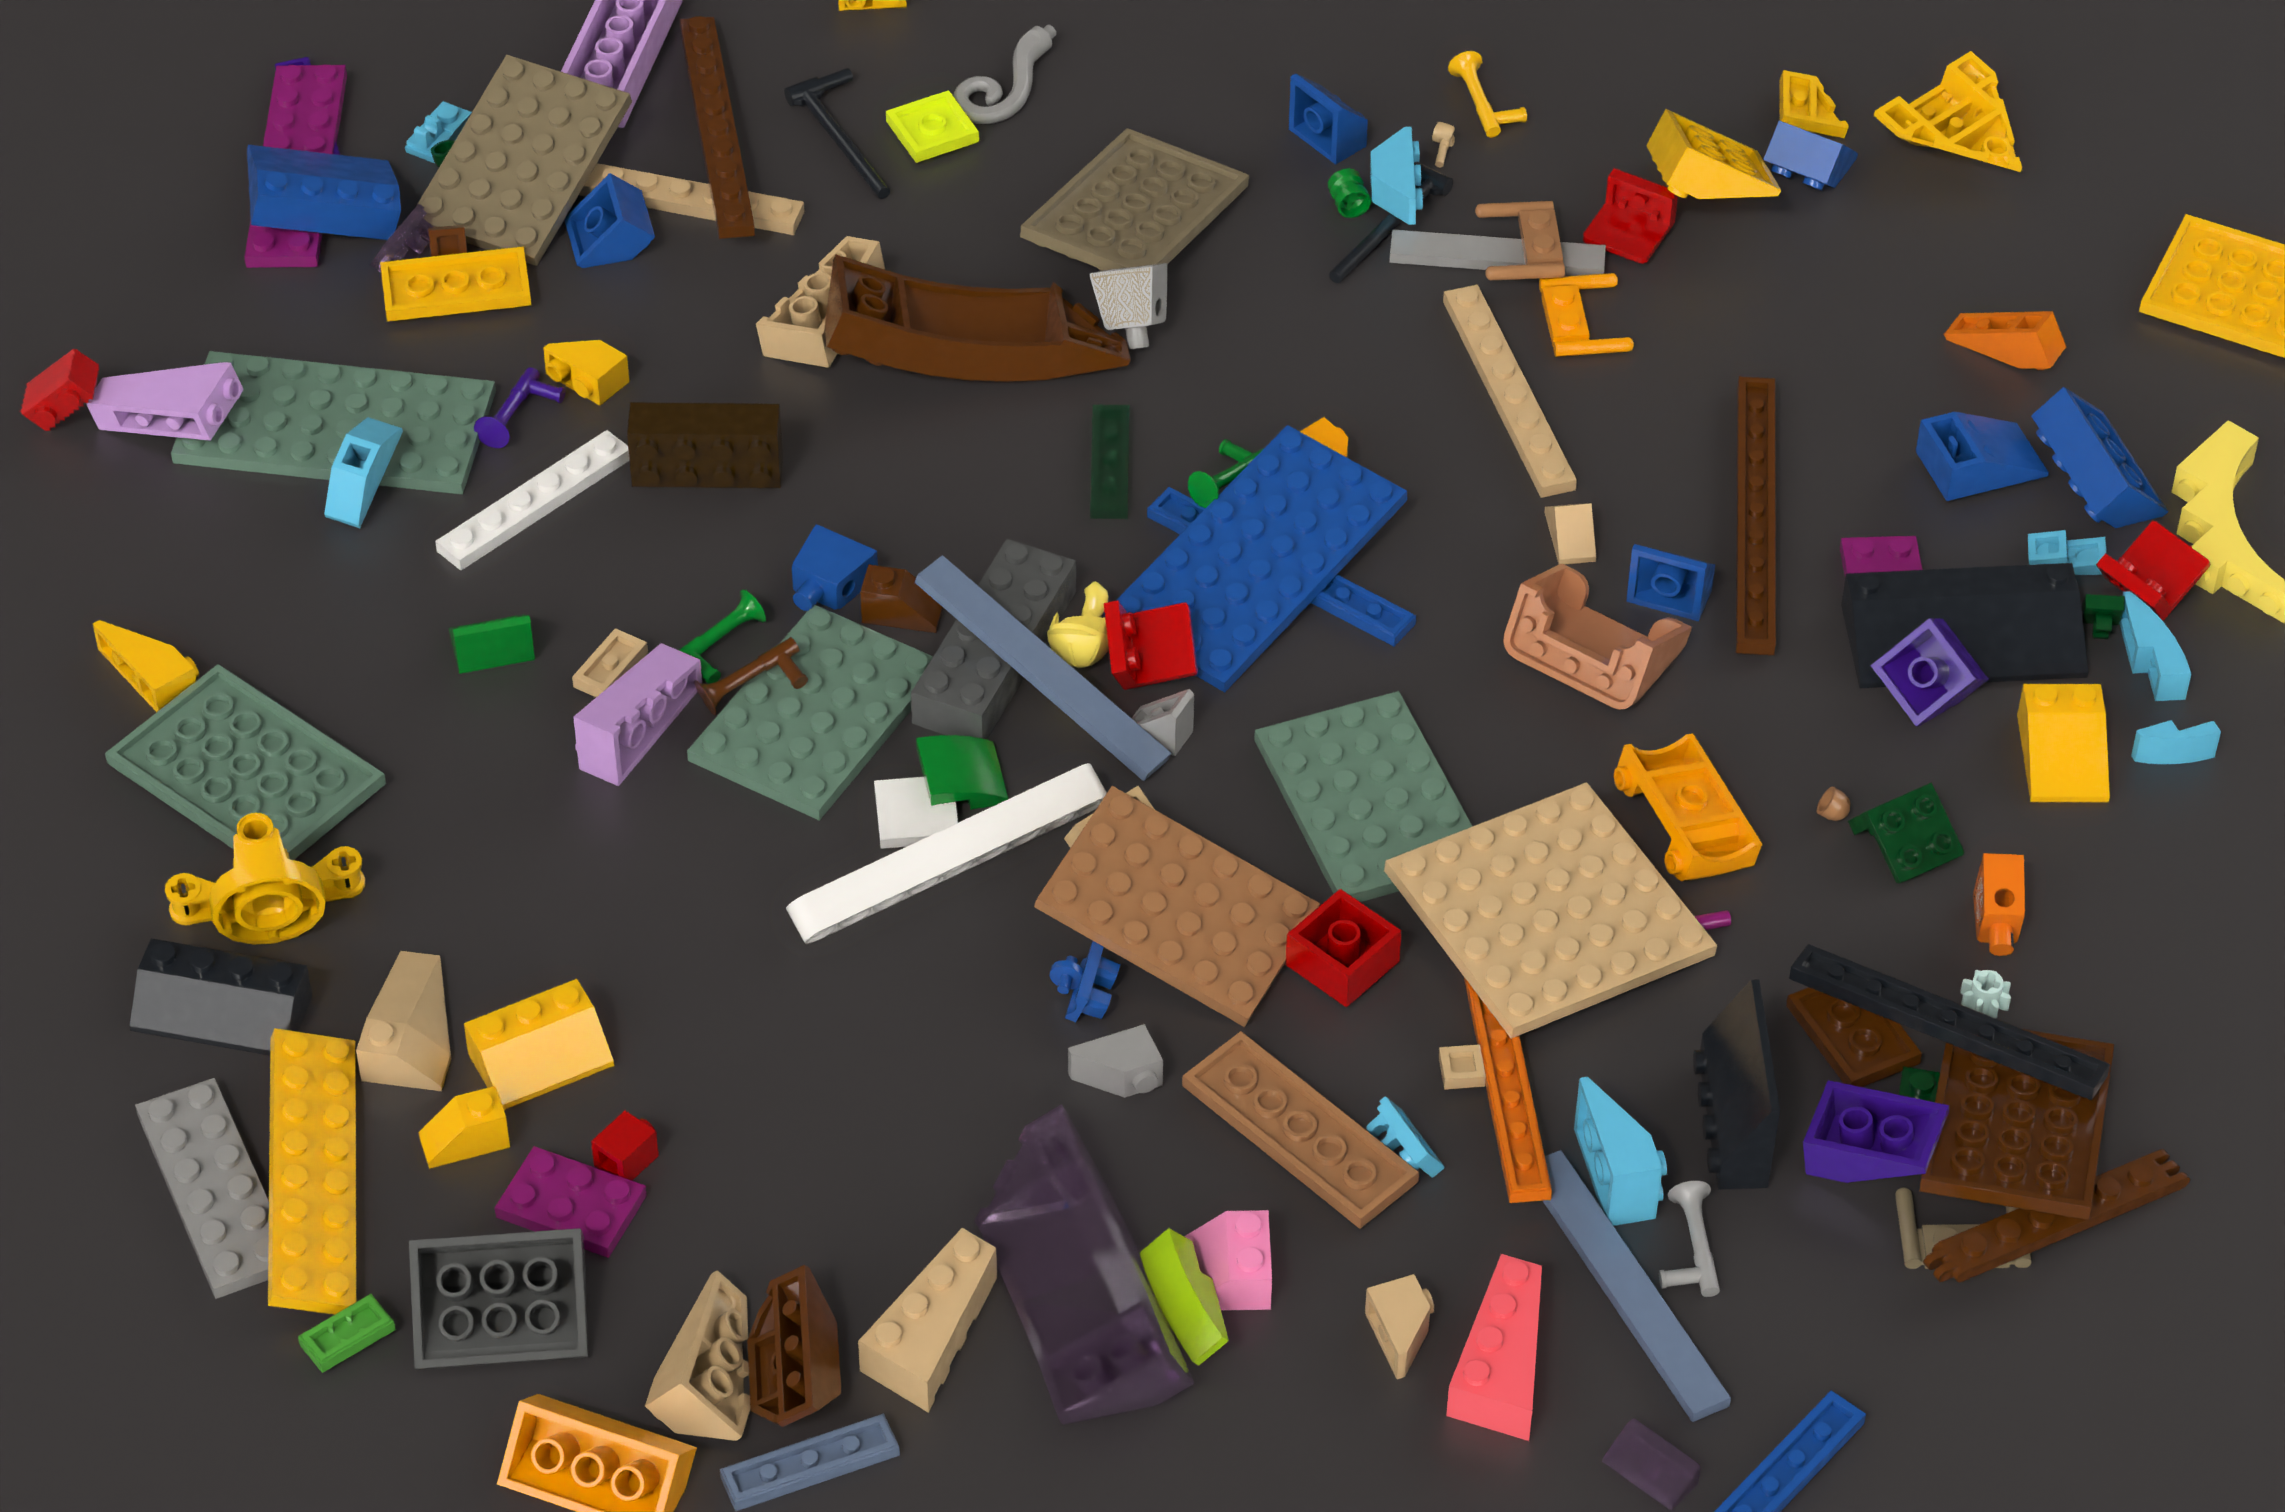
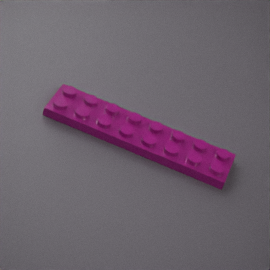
M346 65L276 66L263 146L333 154L335 142L337 143L346 87ZM250 220L244 256L246 268L318 267L323 233L253 226Z

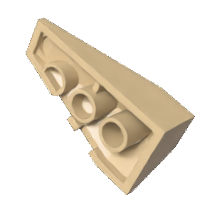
M400 951L366 1018L356 1049L361 1081L442 1091L451 1062V1051L440 955Z

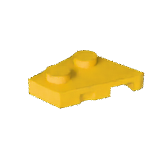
M1783 70L1779 80L1780 121L1809 132L1845 138L1848 131V123L1846 120L1839 121L1834 114L1836 105L1831 97L1824 92V87L1817 76Z

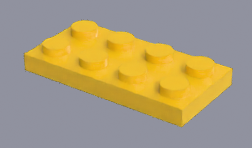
M524 246L380 262L387 322L531 306Z

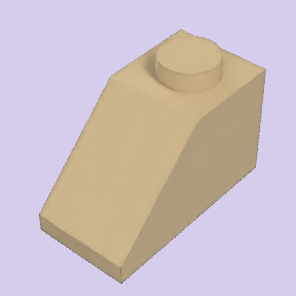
M1415 1274L1372 1286L1366 1290L1365 1314L1396 1379L1406 1376L1429 1332L1430 1314L1434 1313V1303L1431 1294L1427 1288H1421Z

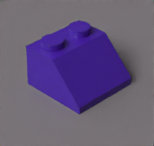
M1929 618L1871 665L1916 727L1959 704L1989 680L1945 620L1940 618Z

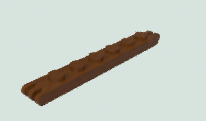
M2160 1149L2097 1175L2089 1220L2018 1208L1939 1241L1932 1248V1253L1925 1257L1923 1263L1929 1270L1936 1269L1933 1275L1939 1282L1954 1277L1960 1283L2181 1190L2189 1184L2190 1178L2185 1172L2178 1173L2180 1166L2174 1160L2167 1162L2170 1155L2165 1149Z

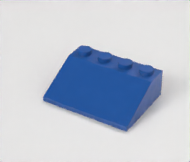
M248 145L247 162L251 225L393 241L401 213L399 184L389 160Z

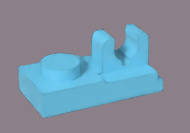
M443 101L430 115L425 117V121L420 127L416 126L414 134L406 141V153L435 163L431 154V148L441 141H455L472 112Z
M1383 1097L1379 1101L1381 1105L1377 1107L1380 1114L1366 1126V1130L1375 1138L1382 1132L1387 1131L1386 1137L1380 1142L1392 1151L1402 1145L1404 1149L1399 1154L1404 1161L1416 1170L1421 1168L1432 1178L1435 1177L1445 1166L1404 1111L1389 1098Z

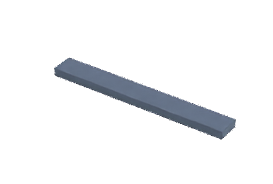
M943 555L917 575L914 583L1140 779L1145 781L1168 761L1171 755L1170 751Z
M1562 1150L1545 1156L1552 1195L1551 1200L1543 1201L1690 1420L1694 1422L1730 1407L1731 1397Z

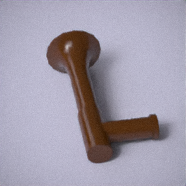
M790 637L758 656L756 660L717 682L702 684L695 680L694 683L707 708L713 715H716V707L726 694L776 665H779L791 681L794 689H800L808 682V677L801 672L791 659L793 655L800 652V649L795 640Z

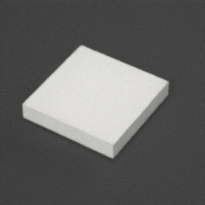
M924 777L874 781L881 849L907 847L958 823L956 802L931 806Z

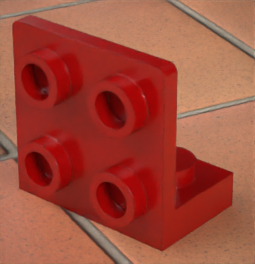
M2151 521L2117 561L2105 553L2096 564L2107 581L2122 592L2131 591L2162 621L2166 619L2211 565L2206 557L2157 521Z
M1119 600L1104 603L1111 671L1124 690L1195 676L1198 673L1191 613L1187 603L1184 602L1136 613H1127Z

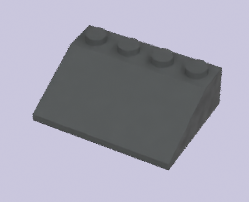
M581 1228L409 1240L415 1370L588 1357L584 1235Z

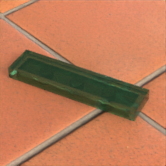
M1093 405L1090 519H1128L1130 405Z

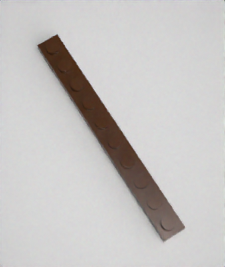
M695 16L688 19H680V32L719 239L755 236L754 220L714 17Z
M1739 376L1737 385L1736 653L1774 655L1776 646L1775 378Z

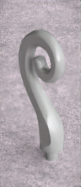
M1046 25L1044 28L1034 26L1020 38L1013 54V87L1009 95L1001 102L999 101L1003 95L1002 87L993 78L973 76L965 79L956 87L953 97L972 123L995 124L1009 119L1021 110L1031 91L1033 65L1052 47L1051 39L1056 36V30L1053 26ZM977 91L986 92L985 101L988 106H979L969 100V96Z

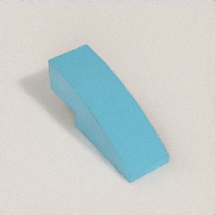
M2131 591L2123 592L2124 612L2119 624L2132 674L2148 673L2155 701L2186 700L2191 671L2176 638L2162 619L2146 603Z

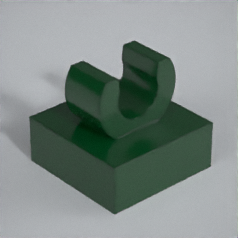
M2085 595L2081 606L2083 623L2093 624V639H2108L2112 625H2119L2124 612V596Z

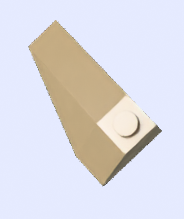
M718 1270L710 1275L657 1371L645 1407L674 1433L737 1441L743 1435L751 1409L750 1395L744 1393V1378L749 1375V1365L747 1361L743 1360L742 1342L748 1339L747 1296Z

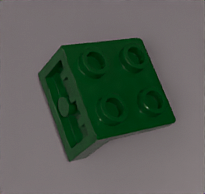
M1932 782L1872 808L1848 821L1854 835L1868 830L1871 836L1874 835L1888 867L1898 884L1964 854V850Z

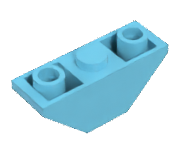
M1412 127L1402 128L1370 151L1372 202L1408 225L1416 224V210L1423 209L1422 188L1415 189V186H1421V165H1414V162L1420 161L1419 141H1412Z
M367 417L345 435L331 467L324 512L326 518L357 528L361 527L401 437L402 428Z

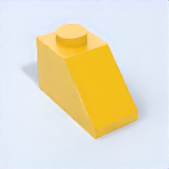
M496 1086L455 1096L418 1132L429 1169L510 1148L506 1115Z

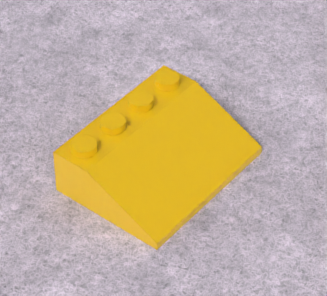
M1665 109L1646 145L1652 155V160L1657 165V170L1663 176L1662 179L1669 185L1667 189L1679 197L1687 198L1688 194L1697 199L1779 196L1781 192L1779 185L1757 150L1668 109Z

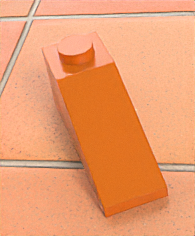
M2053 311L1960 313L1944 333L1946 340L2019 369L2035 368L2037 370H2045L2051 368L2066 348Z

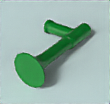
M1224 439L1219 446V454L1226 455L1239 462L1214 476H1210L1202 471L1193 472L1188 479V491L1191 498L1199 506L1206 508L1214 499H1218V490L1230 484L1263 449L1252 453L1233 444L1230 440Z
M742 589L740 591V603L727 617L679 649L683 653L700 659L701 674L707 684L717 682L721 677V672L714 669L700 655L707 651L708 647L742 623L750 620H758L762 623L766 621V615L762 606L747 590Z

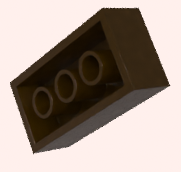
M630 402L627 439L632 487L781 488L783 449L780 404Z

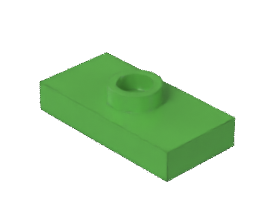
M369 1294L299 1335L298 1340L301 1348L323 1373L396 1329L393 1319L374 1296Z

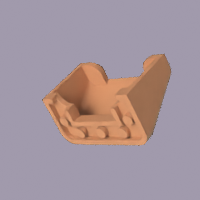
M1562 563L1522 582L1504 633L1503 642L1508 654L1514 659L1615 709H1627L1644 696L1684 649L1692 629L1691 626L1677 619L1667 617L1655 622L1647 637L1586 607L1585 604L1589 595L1588 581L1580 572Z

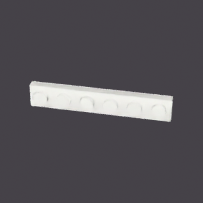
M608 430L604 431L436 540L437 552L462 571L629 461L628 445Z

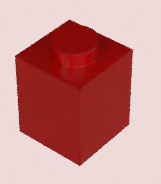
M626 1110L591 1141L594 1167L631 1181L659 1156L655 1128L643 1118L638 1119Z

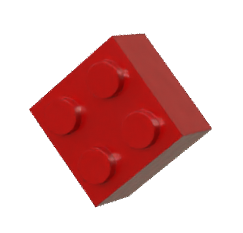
M1339 889L1287 933L1285 965L1347 1008L1399 962L1402 930L1342 889Z

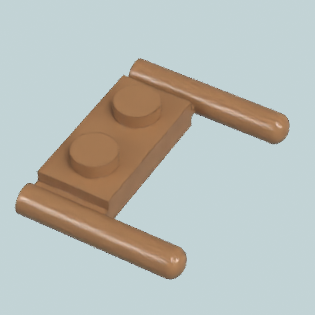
M1553 201L1486 203L1476 206L1475 213L1479 218L1519 216L1518 222L1526 265L1489 266L1485 271L1488 280L1565 277V266Z

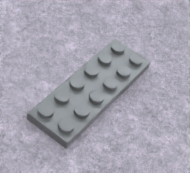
M215 1078L136 1104L137 1116L215 1299L268 1281L269 1200Z

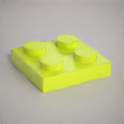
M949 90L886 111V122L916 163L979 142V131Z

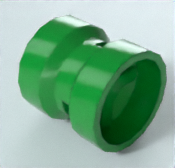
M1351 168L1341 169L1330 177L1328 189L1332 198L1335 199V205L1340 215L1346 218H1355L1364 214L1369 209L1371 197L1364 187V182L1357 170Z

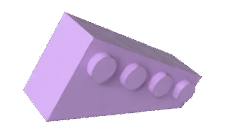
M661 643L573 717L576 736L575 749L578 754L579 769L619 786L698 692L694 681L697 680L699 683H702L700 659Z

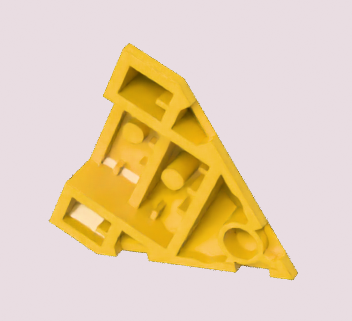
M1972 51L1947 65L1941 84L1910 104L1898 96L1874 112V116L1897 137L1913 145L1941 149L2018 172L2022 170L2020 158L2015 155L2013 147L2015 140L2004 101L1999 98L1997 91L1998 80L1996 73Z

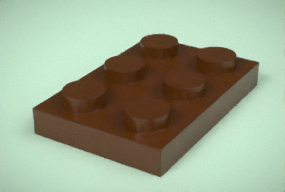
M1809 987L1787 996V1008L1844 1084L1864 1087L1901 1072L1903 1066L1913 1067L1920 1064L1921 1051L1899 1023Z

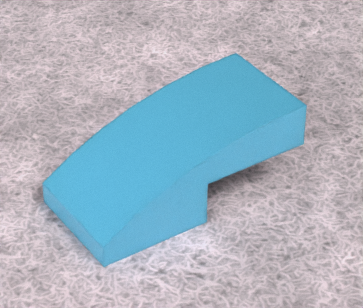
M2066 530L2028 534L2029 565L2072 563L2075 575H2102L2096 564L2105 553L2107 554L2105 537L2067 540Z
M2172 720L2136 731L2131 757L2135 762L2147 764H2183L2215 758L2221 731L2214 721L2180 731Z

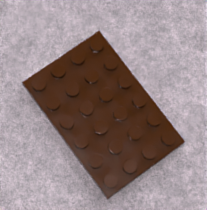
M2026 1030L2110 1064L2107 1078L2091 1101L1946 1042L1935 1103L1949 1105V1113L1927 1171L1921 1176L1919 1191L2089 1220L2114 1044Z

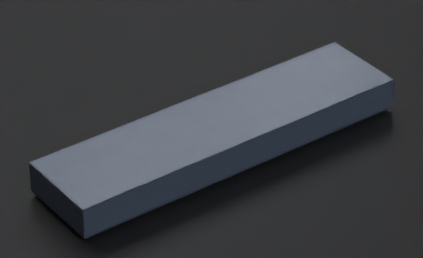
M883 1413L721 1468L720 1478L736 1512L900 1456V1450Z

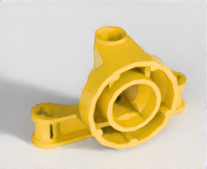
M250 813L239 820L236 830L237 834L233 836V869L221 875L216 883L189 873L174 875L165 885V894L171 902L169 904L170 916L173 921L180 925L213 921L218 932L233 941L252 945L274 944L296 938L313 928L324 915L326 902L359 895L365 888V877L361 871L362 857L355 848L349 846L335 848L312 867L300 861L290 860L287 850L283 847L279 830L274 828L272 820L262 813ZM342 857H345L347 866H342ZM348 878L350 883L349 888L346 887L345 879ZM182 884H185L187 893L182 892ZM187 905H188V908H189V914H188V915L185 913V908H184V906H187Z

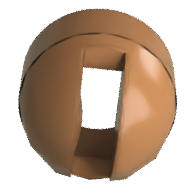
M1832 786L1821 797L1817 806V814L1831 821L1843 820L1850 812V799L1844 792Z

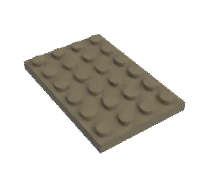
M506 54L410 216L412 225L425 230L433 227L464 225L466 243L486 250L524 246L526 263L538 266L632 103L630 93Z
M1127 128L1021 225L1020 237L1038 246L1064 254L1068 258L1077 259L1097 267L1101 271L1162 263L1168 264L1248 187L1249 175Z

